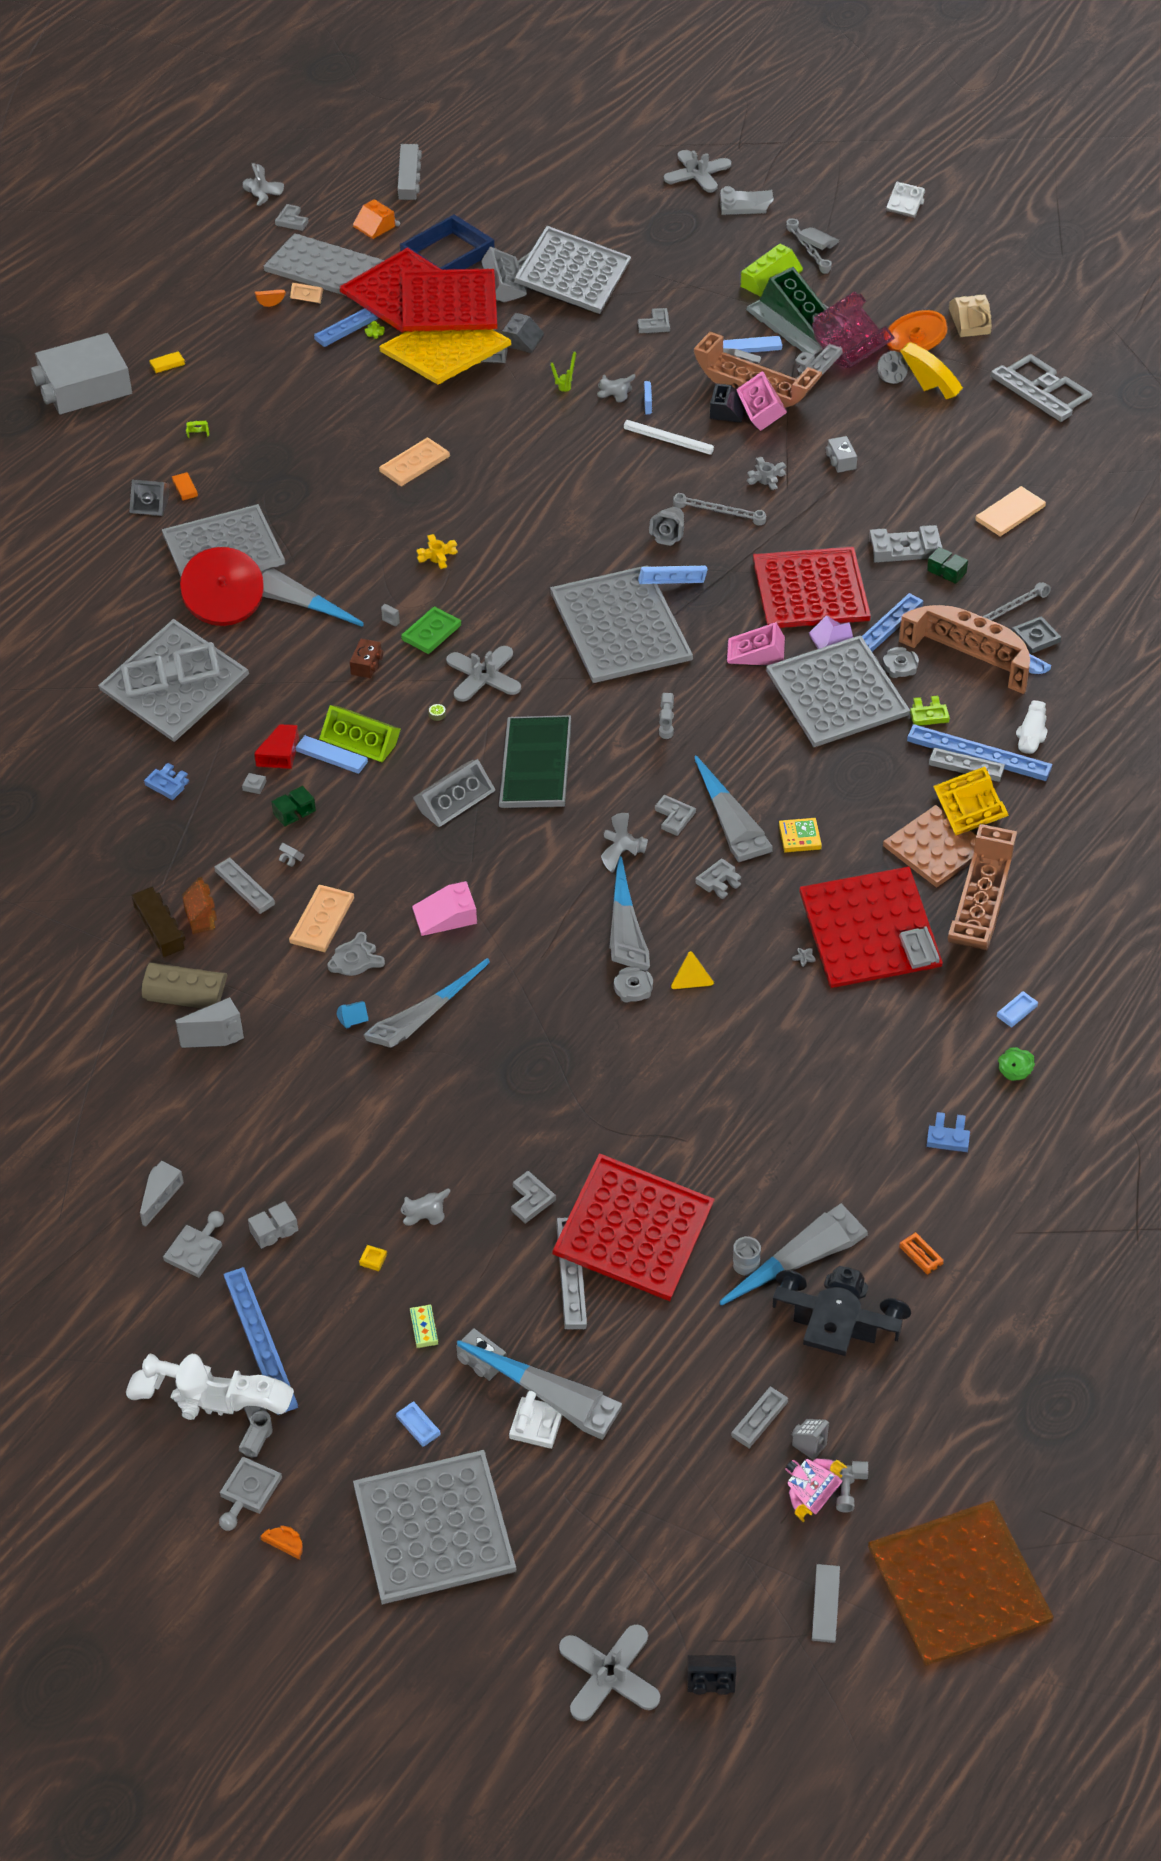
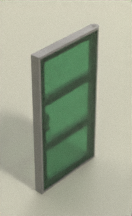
M571 715L509 717L507 719L499 807L565 806Z

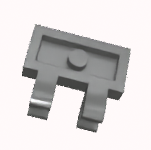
M721 858L696 877V884L708 892L714 890L717 896L723 899L728 895L725 892L728 886L722 882L727 880L736 889L741 885L738 882L741 876L735 873L733 865Z

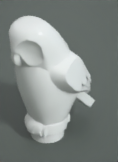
M1031 701L1023 724L1016 731V735L1019 738L1018 748L1023 753H1034L1039 743H1043L1046 738L1047 729L1045 722L1047 716H1045L1046 703Z

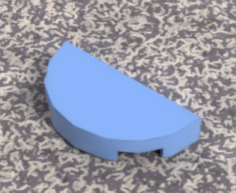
M1029 654V673L1042 674L1051 669L1050 664Z

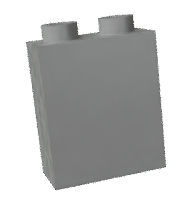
M108 333L35 353L38 366L31 367L33 380L36 386H40L45 403H54L59 415L132 394L128 367Z

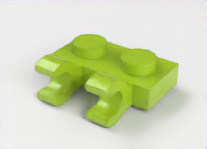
M931 696L932 702H930V706L923 707L921 697L913 698L914 704L910 710L913 724L920 726L949 723L950 717L946 704L940 705L939 697Z

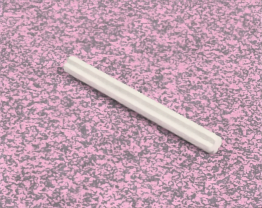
M626 420L624 423V429L709 455L714 451L713 445L630 420Z

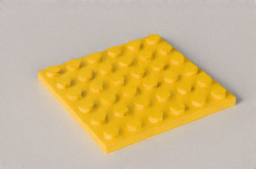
M487 329L407 331L379 347L380 352L432 382L441 384L445 380L511 345V339L494 330Z

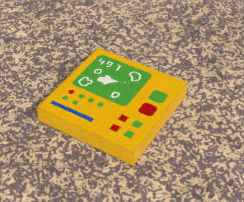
M816 818L779 821L784 852L821 849L822 844Z

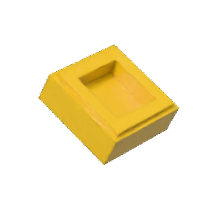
M367 1245L359 1261L360 1266L380 1271L387 1256V1251Z

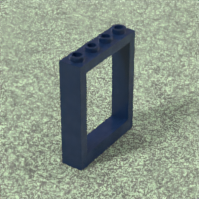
M454 214L401 243L400 251L409 248L417 253L453 233L475 247L473 250L440 268L442 270L466 269L481 261L490 247L495 248L494 239Z

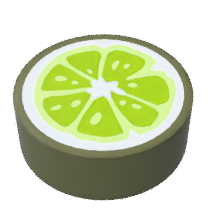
M442 704L431 705L428 709L429 717L435 721L444 719L446 717L445 706Z

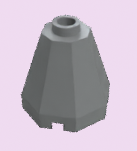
M670 507L664 509L650 519L649 533L655 536L657 543L671 546L683 537L684 513L680 508Z

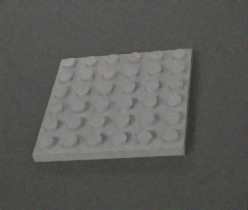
M546 226L516 275L514 282L600 314L630 263L631 256Z
M259 504L162 529L164 539L180 576L186 564L195 555L214 547H229L244 552L256 562L260 571L285 564L282 552Z
M173 619L123 664L157 655L162 656L163 663L174 661V651L208 642ZM215 647L221 671L219 676L181 685L178 679L168 681L167 689L128 698L121 668L119 667L98 686L102 692L175 742L249 675V671ZM208 650L180 657L185 677L213 670ZM156 663L128 670L133 690L160 683Z
M861 635L766 666V672L813 747L910 714V709Z
M484 1450L353 1481L382 1604L516 1572L515 1561Z

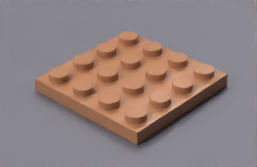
M935 805L884 840L883 846L937 888L971 864L976 835L971 831L955 835L945 811Z

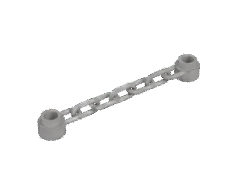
M788 219L786 228L798 237V233L801 231L798 228V220ZM799 239L809 254L815 258L821 273H829L831 261L821 259L819 253L811 244L804 243L803 240Z
M677 493L673 498V505L677 508L691 505L751 518L756 525L766 523V514L762 510L752 512L721 504L687 498L683 493Z
M1040 582L1029 593L1014 599L1012 602L999 607L983 617L993 620L1006 613V611H1010L1038 595L1045 598L1050 593L1051 588L1046 583Z

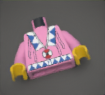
M806 1459L801 1465L795 1460H791L787 1464L785 1470L792 1475L787 1483L791 1488L789 1495L795 1509V1515L802 1522L805 1521L804 1516L807 1513L810 1515L813 1513L817 1514L842 1483L840 1471L843 1468L847 1469L845 1464L839 1460L833 1461L828 1459H815L813 1461Z

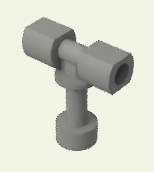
M663 693L661 696L662 710L659 714V723L661 725L659 727V735L664 739L671 738L674 733L672 719L674 718V713L672 712L674 704L673 693Z
M852 1461V1465H846L847 1469L843 1468L840 1471L842 1475L840 1478L842 1480L841 1496L836 1498V1509L838 1511L851 1512L854 1510V1498L850 1496V1484L854 1482V1479H868V1462Z

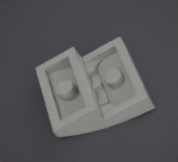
M806 228L798 233V239L821 250L825 247L832 248L839 243L838 239L816 228Z

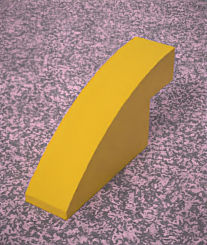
M909 342L900 351L924 391L938 386L945 399L955 397L963 389L954 374L927 350Z

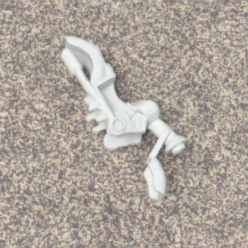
M150 1353L143 1361L142 1370L132 1375L126 1395L131 1400L149 1399L152 1397L155 1389H159L165 1375L176 1378L177 1389L173 1390L171 1398L178 1402L177 1404L183 1412L182 1416L193 1420L198 1416L200 1410L198 1406L202 1407L207 1414L215 1411L220 1416L223 1413L233 1414L234 1411H239L246 1406H259L276 1414H283L290 1405L294 1391L292 1387L278 1379L264 1375L243 1376L236 1370L232 1379L213 1377L210 1372L211 1367L205 1366L197 1354L188 1355L180 1365L160 1361L155 1355Z

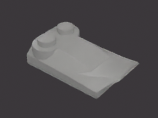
M726 186L720 191L722 215L766 213L768 206L773 201L772 190L745 192L735 191L732 187Z

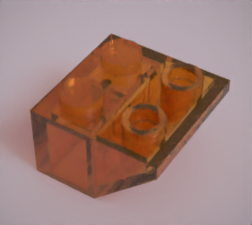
M202 877L197 878L182 894L185 912L193 934L215 929L214 921H217L215 910H212L215 908L213 898L208 896L210 895L208 883L204 884Z

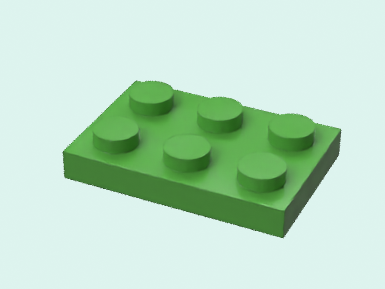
M434 606L401 635V638L404 642L430 654L461 626V620Z

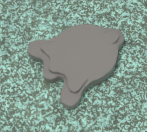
M359 932L352 941L344 943L335 949V954L327 965L330 972L353 976L361 974L372 967H383L385 960L382 956L373 955L376 952V946L367 942L366 933Z

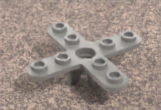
M682 150L678 152V159L686 168L666 173L664 181L668 184H674L695 178L705 191L711 193L717 190L718 184L709 173L730 168L731 161L727 158H721L708 162V153L703 154L701 160L698 161L695 151Z
M501 646L493 653L489 651L482 664L480 663V657L474 653L471 654V658L457 652L449 654L446 658L447 664L470 675L454 690V698L458 701H467L485 683L510 695L519 693L521 691L520 682L498 672L512 658L513 650L508 646Z
M632 1625L628 1627L607 1656L576 1636L569 1635L561 1640L559 1645L561 1655L592 1675L571 1703V1715L576 1720L586 1721L590 1719L612 1689L645 1710H652L659 1705V1691L627 1670L647 1643L648 1633L643 1626ZM614 1665V1675L608 1676L607 1668L604 1666Z

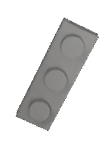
M770 1386L732 1431L731 1437L750 1449L788 1403V1397Z

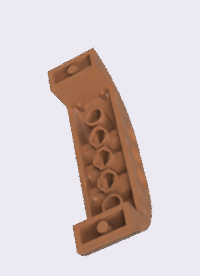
M709 332L694 348V354L699 365L714 383L732 385L735 389H738L763 371L784 408L798 403L822 376V372L807 367L799 378L796 379L724 353V336Z
M924 606L910 610L902 615L899 642L915 648L924 636L1009 671L1008 688L1022 694L1026 692L1030 655L1023 640L1012 630L970 611L952 606Z
M983 824L979 825L972 861L955 921L952 920L948 942L988 950L1006 887L1017 831Z

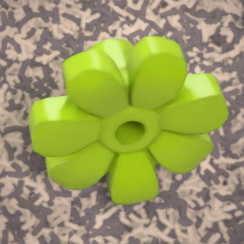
M372 321L368 328L365 329V334L376 339L379 338V335H383L385 330L376 321Z

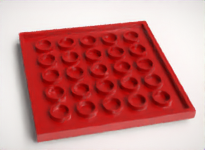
M406 248L339 287L341 293L403 333L405 331H403L402 271L442 269L409 248Z
M494 269L402 271L403 331L427 332L497 329Z
M854 547L753 554V563L766 625L776 622L779 628L817 625L825 616L839 623L870 621V610Z
M910 866L800 887L799 892L830 988L942 967L943 962ZM927 926L940 958L939 963L933 962L931 965L912 969L899 935L901 932L917 928L923 929Z
M599 1153L554 1246L552 1254L671 1301L715 1199Z

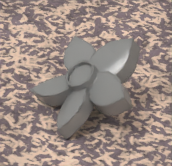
M798 948V955L792 958L794 961L800 960L802 967L807 962L816 961L812 955V948L806 950Z

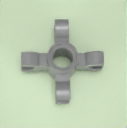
M763 457L756 458L758 464L755 467L758 471L751 470L747 472L750 477L747 479L748 483L752 485L759 481L762 484L769 485L771 490L778 489L776 485L778 479L776 476L786 475L783 470L786 468L784 462L774 466L772 463L765 462Z

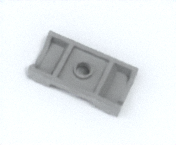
M937 525L920 526L919 532L888 534L887 529H873L869 532V542H872L874 562L928 559L938 547L942 548Z

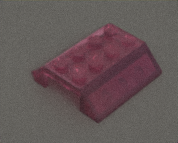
M855 291L824 310V312L816 315L812 324L815 339L823 349L829 344L842 348L843 354L834 363L847 368L855 366L895 339L886 326L880 330L862 308L866 300Z

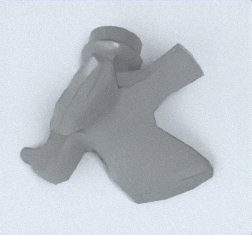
M252 163L256 177L254 180L251 178L245 179L243 188L259 198L257 205L260 206L268 200L266 193L281 195L284 184L280 182H267L264 176L265 169L259 164L256 167L255 163Z
M618 813L611 817L616 833L611 830H605L604 838L614 842L601 855L604 865L610 872H614L619 857L625 850H629L634 855L639 852L645 853L648 839L643 837L636 839L627 832L629 813Z

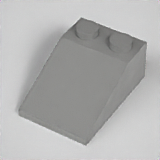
M230 997L175 1020L182 1048L227 1046L244 1038L240 1013Z

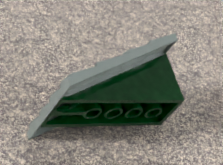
M794 267L769 278L760 300L746 308L761 323L764 322L794 347L796 346L802 352L813 354L815 357L829 344L839 345L860 332L857 327L823 304Z

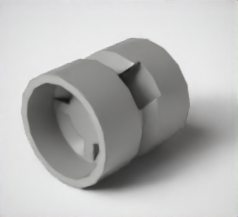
M744 1236L734 1243L733 1268L738 1274L743 1276H750L760 1267L761 1245L755 1238Z

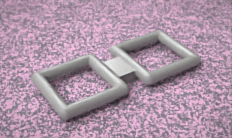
M1032 354L1007 367L1034 386H1042L1045 388L1042 391L1070 409L1092 397L1090 391L1068 377L1059 379L1054 376L1057 371ZM1030 361L1047 372L1032 382L1015 371ZM1066 384L1081 393L1082 396L1065 404L1050 394V392Z
M209 642L174 651V661L163 663L162 656L157 655L122 664L120 668L127 697L132 698L167 689L168 681L178 679L179 683L184 685L219 676L221 671L214 644ZM208 650L213 670L185 677L180 657ZM156 663L160 683L133 690L128 670Z

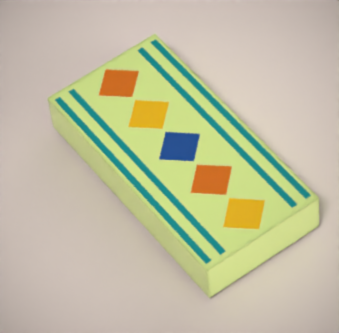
M431 1305L410 1308L417 1348L438 1345Z

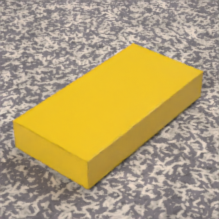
M179 351L149 360L155 373L185 364Z

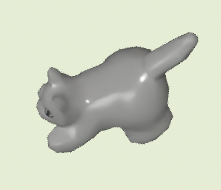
M635 374L617 380H609L603 375L598 384L601 391L597 393V396L605 398L614 395L617 402L625 401L628 398L627 393L632 390L630 382L634 380Z
M450 1189L440 1193H428L417 1200L405 1197L401 1213L407 1217L404 1218L403 1223L411 1226L420 1219L427 1218L430 1224H439L445 1217L443 1202L449 1195Z

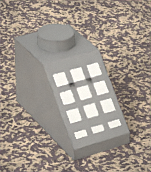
M806 1419L802 1425L798 1424L792 1432V1446L815 1460L827 1445L829 1422L820 1419Z

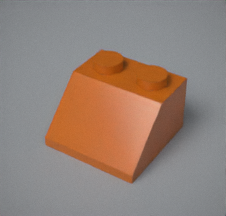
M374 199L363 205L353 223V227L374 239L395 227L394 211Z

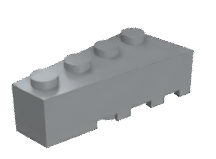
M401 144L398 178L399 200H416L417 193H420L418 182H420L419 171H421L420 159H422V151L419 150L418 144Z

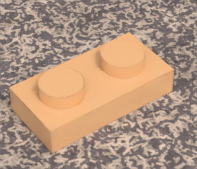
M292 283L290 298L321 304L323 288Z

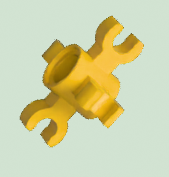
M434 534L427 535L429 548L416 550L419 563L425 562L430 558L432 562L438 563L440 569L446 568L445 561L447 560L445 554L453 555L458 553L456 541L451 540L444 544L442 541L436 540Z

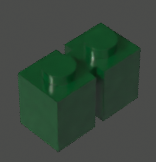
M938 547L928 558L927 571L937 576L943 575L944 579L957 584L967 573L968 560L955 554L947 561L952 556V552Z
M303 785L289 792L288 796L285 794L271 801L273 814L284 827L299 820L294 811L301 818L316 811L315 799Z

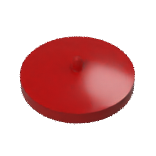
M214 547L198 553L186 564L181 575L180 588L185 606L196 618L211 625L229 626L246 620L257 610L262 601L264 583L258 565L250 556L234 548Z

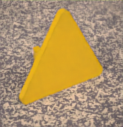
M690 951L673 980L671 988L712 986L714 982L694 953Z

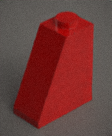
M280 724L255 751L256 767L292 769L296 746L299 741L298 725Z

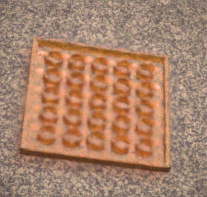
M994 1500L870 1541L868 1544L870 1552L925 1666L1053 1622L1054 1616Z

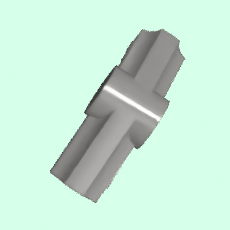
M246 1406L243 1408L249 1419L250 1426L239 1446V1451L245 1456L253 1458L258 1456L266 1438L272 1434L273 1429L270 1415L265 1408Z

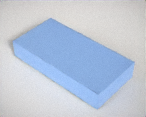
M644 381L645 414L652 413L650 381Z
M1023 991L998 1011L997 1017L1012 1028L1034 1010L1038 1002Z
M414 1401L396 1413L397 1419L422 1447L441 1435L440 1430Z

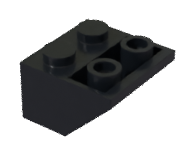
M715 383L710 402V419L742 422L745 407L737 390L732 385Z
M688 1655V1692L698 1695L705 1694L706 1692H717L720 1695L735 1693V1656Z

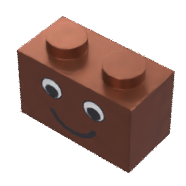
M360 639L350 660L351 675L366 678L372 677L373 673L377 671L379 660L383 658L384 651L381 650V642Z

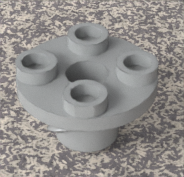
M889 351L880 357L877 371L883 381L891 384L898 383L904 380L908 372V363L900 352Z

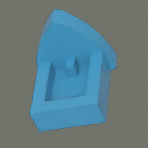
M364 1001L338 1007L337 1017L345 1028L369 1021Z

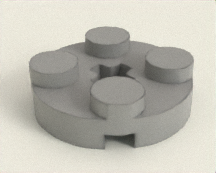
M903 647L892 648L883 657V667L892 678L916 674L919 662L917 654L913 651H906L907 648Z
M626 967L619 971L617 977L615 976L614 989L623 1002L640 1001L651 996L653 978L648 971L644 972L640 967ZM631 982H634L635 984H638V985H636V986H631Z

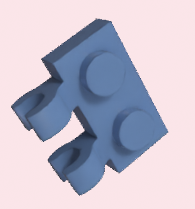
M167 763L161 771L155 769L144 780V783L149 788L174 800L184 790V786L188 784L189 779L185 778L188 774L184 771H180L173 779L172 777L176 774L172 771L174 766Z
M937 1112L935 1126H929L927 1147L968 1152L970 1131L964 1130L965 1116L957 1115L956 1129L944 1128L945 1113Z

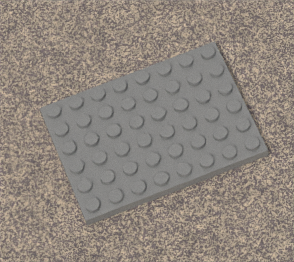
M641 567L550 587V593L592 683L693 660V654L658 585L639 584L638 579Z

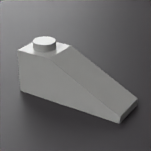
M164 1161L155 1166L148 1177L140 1210L144 1226L150 1223L184 1184L182 1171Z

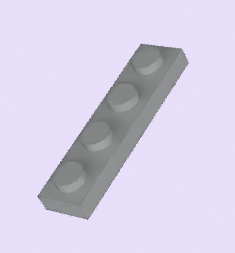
M938 748L933 749L929 760V765L965 774L985 766L991 780L1000 782L1005 768V764Z
M230 857L215 866V872L259 914L275 905V900Z

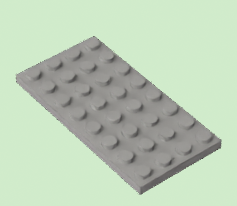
M294 233L264 265V271L344 295L340 292L339 286L385 260Z

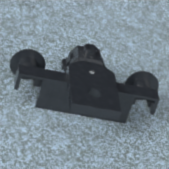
M838 1266L833 1270V1273L828 1274L824 1282L826 1289L819 1292L818 1297L798 1292L807 1287L806 1279L800 1273L793 1270H782L776 1275V1280L781 1286L776 1288L772 1307L776 1308L778 1301L795 1305L793 1322L808 1325L803 1345L846 1356L851 1337L875 1344L878 1328L895 1332V1341L898 1342L902 1329V1319H907L911 1316L910 1307L904 1301L896 1298H887L880 1303V1309L885 1315L861 1309V1302L859 1300L866 1297L868 1285L865 1283L862 1273L850 1267Z

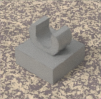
M284 843L279 848V850L284 852L279 860L284 863L289 858L287 865L291 867L295 864V859L302 861L304 854Z

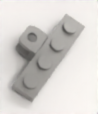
M829 344L816 358L813 354L802 352L795 359L796 363L800 365L798 372L801 375L809 367L822 372L823 375L843 354L842 348Z

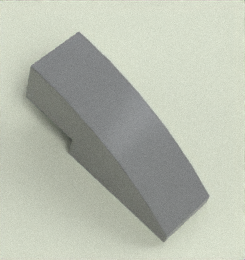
M817 1564L812 1641L831 1643L836 1641L840 1566Z

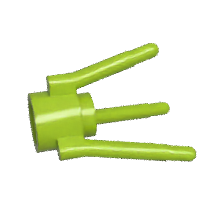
M575 351L573 352L570 370H567V373L561 375L560 378H558L554 364H550L555 384H558L560 391L565 392L571 389L576 357Z

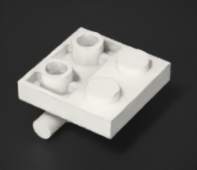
M896 182L886 207L887 211L915 218L920 204L923 205L924 203L923 195L925 189Z
M528 1391L526 1398L521 1397L509 1433V1439L552 1449L563 1415L546 1402L535 1400L536 1393Z

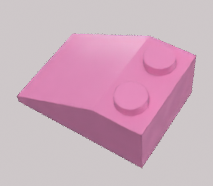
M763 371L736 389L750 420L760 431L787 413Z
M775 622L728 638L727 662L729 664L770 665L784 660L785 637L777 623Z
M467 881L448 885L412 906L421 936L477 924L476 907Z

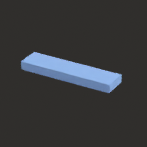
M780 336L723 340V348L738 349L748 353L782 350Z
M706 566L641 567L638 581L639 584L704 583L708 569Z
M304 736L296 746L297 752L358 774L368 763L367 757L308 736Z

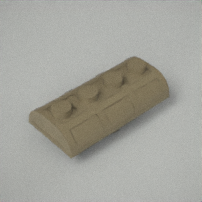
M150 962L142 983V998L147 999V1001L203 1009L220 1002L228 975L223 972Z

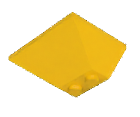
M985 766L933 786L955 835L978 828L980 824L985 825L1009 816L1003 802H1000L991 777Z

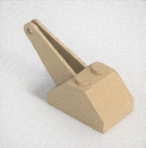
M986 295L963 296L950 301L949 310L960 337L991 334L990 307Z

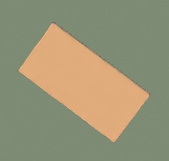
M427 437L380 466L379 471L398 485L403 486L450 457V452Z
M1020 486L976 515V521L995 534L1002 536L1044 508L1046 502Z
M318 885L289 938L290 943L326 952L354 899V893Z

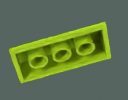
M778 244L741 271V287L761 297L769 278L791 267H794L800 273L803 271V267L792 249Z
M330 705L319 739L383 762L396 746L401 729L351 710Z

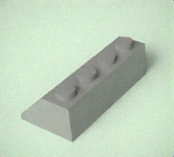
M490 247L481 262L483 269H494L496 301L507 302L525 296L527 294L525 286L514 282L520 270L517 258Z
M475 759L460 766L414 796L413 799L421 813L436 826L441 827L496 790L479 760Z

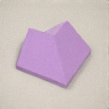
M825 616L809 633L818 649L853 638L849 622L840 624L828 616Z

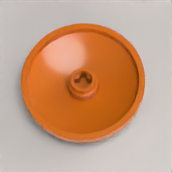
M921 310L906 314L893 322L887 329L885 334L887 347L890 351L900 352L907 343L912 342L928 351L938 345L946 336L948 330L946 319L939 312L932 310Z

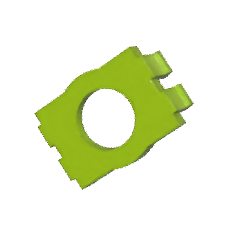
M207 421L186 423V433L189 438V433L206 432L207 437L210 435Z

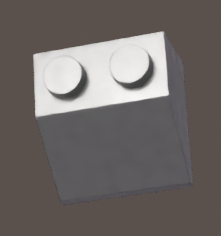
M515 313L503 329V336L511 339L509 348L532 353L543 338L544 332L530 316Z
M132 480L129 513L163 516L168 502L169 484L165 482Z

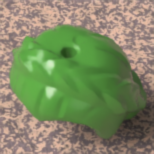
M1017 1047L1009 1048L998 1059L1000 1072L1011 1081L1027 1078L1035 1066L1034 1055Z

